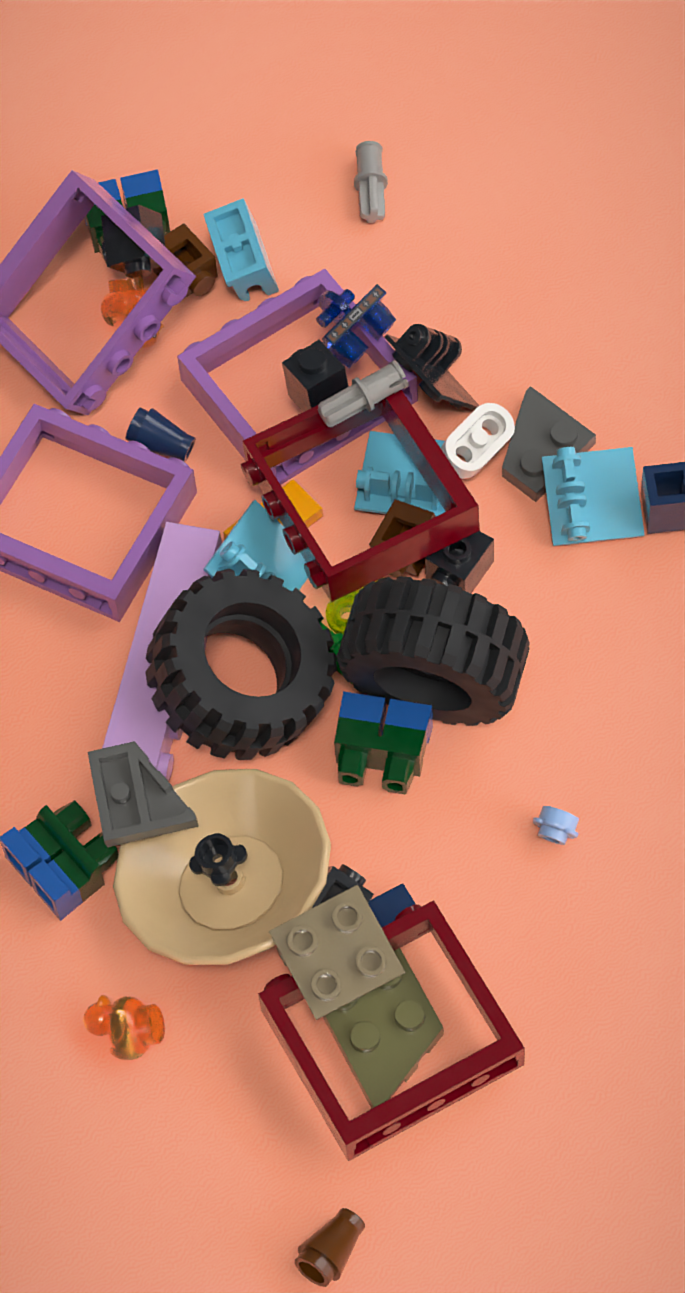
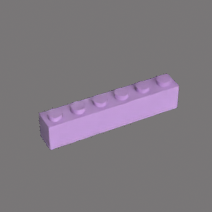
M166 522L102 747L107 748L135 741L148 756L152 765L168 781L172 774L174 756L170 754L173 739L180 740L183 731L179 729L174 733L165 723L169 718L165 709L160 712L157 711L151 699L157 689L156 687L150 688L146 681L145 671L150 666V663L145 659L147 648L154 638V630L183 590H188L192 583L203 576L211 577L203 569L222 544L221 533L218 530ZM207 636L204 638V650L206 648Z

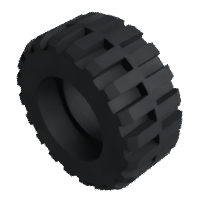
M232 569L217 571L212 579L209 576H203L194 581L188 590H183L157 625L153 632L154 638L148 645L145 658L150 663V666L145 671L147 685L150 688L156 687L157 689L151 699L157 711L160 712L165 709L169 715L165 723L174 733L179 729L189 736L186 743L196 749H199L202 744L211 748L210 754L212 756L224 759L230 752H235L237 760H252L258 752L261 756L266 757L277 753L283 745L288 746L322 710L324 702L331 695L335 684L331 676L337 670V656L334 653H328L335 643L329 629L323 630L320 625L324 619L316 606L310 609L303 600L306 598V595L296 587L293 591L288 590L282 586L284 583L283 579L271 574L267 579L260 578V572L257 570L243 569L239 576H235V572ZM217 633H230L247 638L258 645L268 656L274 667L277 678L276 693L260 697L249 696L227 687L217 678L207 662L204 638Z
M399 576L396 580H393L390 577L380 578L376 582H370L355 595L338 650L337 661L346 681L352 682L354 688L362 694L366 693L370 696L385 698L387 705H389L390 699L432 705L434 720L451 725L464 723L466 726H477L480 722L484 724L494 723L512 710L530 650V642L520 620L516 616L508 615L507 609L501 605L492 604L487 601V597L478 593L471 594L463 591L462 587L449 584V586L439 584L436 580L431 579L413 580L411 577Z

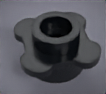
M214 833L204 837L197 844L195 856L190 859L189 867L194 874H204L211 878L213 885L224 886L230 882L231 874L237 865L247 860L248 854L243 845L234 846L227 836L221 833ZM222 857V860L220 862H214L216 859Z

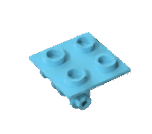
M370 431L363 467L357 473L356 488H358L354 510L386 514L394 499L434 512L436 516L446 512L396 435ZM435 439V441L437 442V444H438L439 447L441 448L442 444H443L445 441H444V440H436V439Z
M563 447L557 450V455L542 457L553 546L645 536L633 447L576 453L574 447Z
M256 500L252 501L203 569L212 578L217 571L232 569L235 572V576H239L243 569L257 570L260 572V578L267 579L271 574L283 579L284 583L282 586L290 591H293L295 587L300 590L308 578L304 569L305 559L300 552L294 555L284 539L282 529L285 527L279 521L272 520L265 508Z

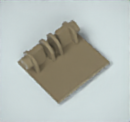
M358 884L269 931L284 965L288 967L316 1020L405 974L399 959Z

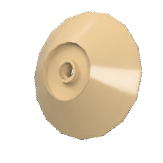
M258 769L213 770L174 785L172 787L173 790L194 811L199 827L121 844L113 889L123 923L149 951L184 965H230L271 949L276 944L269 931L312 909L326 885L331 842L319 807L292 781ZM221 833L227 836L234 846L243 845L247 851V860L242 864H238L231 874V880H237L230 886H215L211 882V878L204 874L196 875L189 867L190 859L195 856L197 844L208 835ZM222 857L216 859L214 862H220L222 860Z

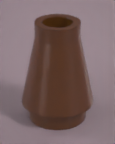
M341 1208L334 1218L298 1247L299 1255L295 1259V1265L300 1273L312 1283L322 1287H327L332 1280H339L359 1235L365 1229L364 1221L355 1212L347 1208Z

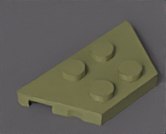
M400 948L394 952L405 974L323 1017L371 1109L391 1099L404 1081L407 1083L417 1070L418 1063L426 1053H430L444 1035L443 1025Z

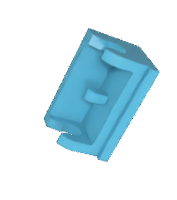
M244 198L204 213L203 215L226 285L228 287L233 286L237 296L243 301L250 300L247 289L254 285H260L262 291L268 296L279 292L257 223Z

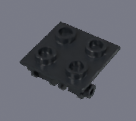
M413 324L400 338L386 334L385 339L395 349L392 353L394 359L410 372L415 371L422 379L419 386L430 398L436 402H440L442 399L446 400L457 409H461L463 406L475 410L480 406L448 371L462 353V345L458 338L422 324Z

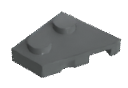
M135 741L87 752L103 838L107 847L199 827L194 811L183 802L173 790L172 785L160 771H157L148 756Z

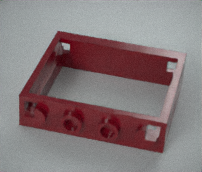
M402 390L374 404V410L369 412L367 409H364L333 427H328L324 423L318 412L317 405L242 441L246 462L240 465L245 478L252 487L258 484L263 492L261 499L269 517L272 520L280 519L285 527L282 529V533L289 549L294 555L299 552L306 561L304 569L310 583L315 589L322 587L331 602L480 531L478 503ZM383 416L446 512L331 566L270 468L375 418Z
M434 900L423 906L415 904L405 908L395 917V921L382 927V930L394 951L431 932L497 1041L349 1121L285 1011L288 1007L304 999L293 976L289 974L277 976L266 984L264 991L258 993L264 1017L348 1161L525 1064V1047Z

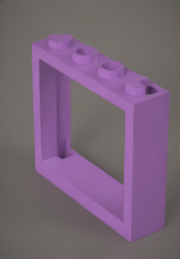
M71 170L0 264V344L65 409L89 415L92 410L103 403L106 398V392L118 376L124 374L131 367L133 357L143 344L156 335L160 329L161 321L171 308L184 299L189 285L196 276L99 183L90 177ZM95 204L143 249L163 271L74 384L8 317Z
M325 268L312 276L301 278L294 287L277 297L264 300L257 309L240 319L227 322L220 331L203 341L190 344L183 353L177 356L181 381L244 460L245 454L242 441L255 435L256 432L208 373L324 303L341 322L357 305ZM364 314L348 329V332L380 369L395 360L392 356L395 350ZM400 365L406 375L403 379H407L409 384L407 388L401 390L412 405L418 401L417 376L414 372H410ZM383 416L375 418L270 469L281 485L386 420Z
M33 404L0 456V505L42 438L164 487L166 491L112 580L0 533V571L120 622L154 566L166 522L179 524L197 494L194 470L178 458L170 457L167 459L150 452L146 446L137 441L126 442L110 435L107 430L98 425L90 424L88 426L75 421L59 409H46Z

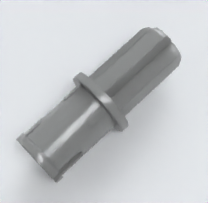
M364 141L359 143L355 150L358 174L354 178V187L359 191L360 217L366 219L367 223L374 224L376 220H383L385 217L384 189L388 185V178L383 173V147L375 141Z
M394 360L361 380L358 377L352 379L351 386L319 403L318 412L320 417L328 427H333L364 409H367L369 412L374 410V404L409 386L408 380L403 379L406 377L405 373Z

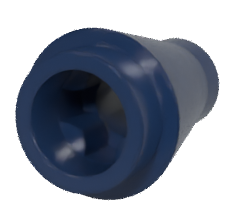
M140 407L128 427L125 440L137 441L146 446L150 452L175 457L186 462L194 447L196 438L184 432L154 408L148 411Z

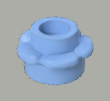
M543 806L539 818H533V823L540 828L538 836L552 843L565 845L567 838L574 839L579 835L575 831L579 818L564 810Z

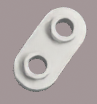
M485 403L478 406L450 434L442 444L441 450L460 478L466 479L475 476L504 447L514 433V420L504 407L495 403ZM482 427L487 428L492 435H488V433L485 430H483ZM456 454L463 456L465 461H462Z

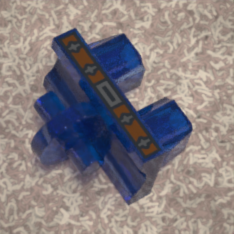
M378 284L352 309L349 304L355 299V295L349 289H345L340 295L327 290L318 298L319 306L323 312L316 318L317 323L323 328H326L332 321L336 323L324 335L322 343L349 369L369 348L354 331L361 325L378 341L397 320L381 302L387 292Z

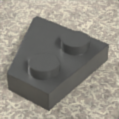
M530 386L525 392L515 424V430L502 465V477L533 501L537 502L546 493L542 457L557 455V450L563 447H574L576 453L588 452L596 444V434Z

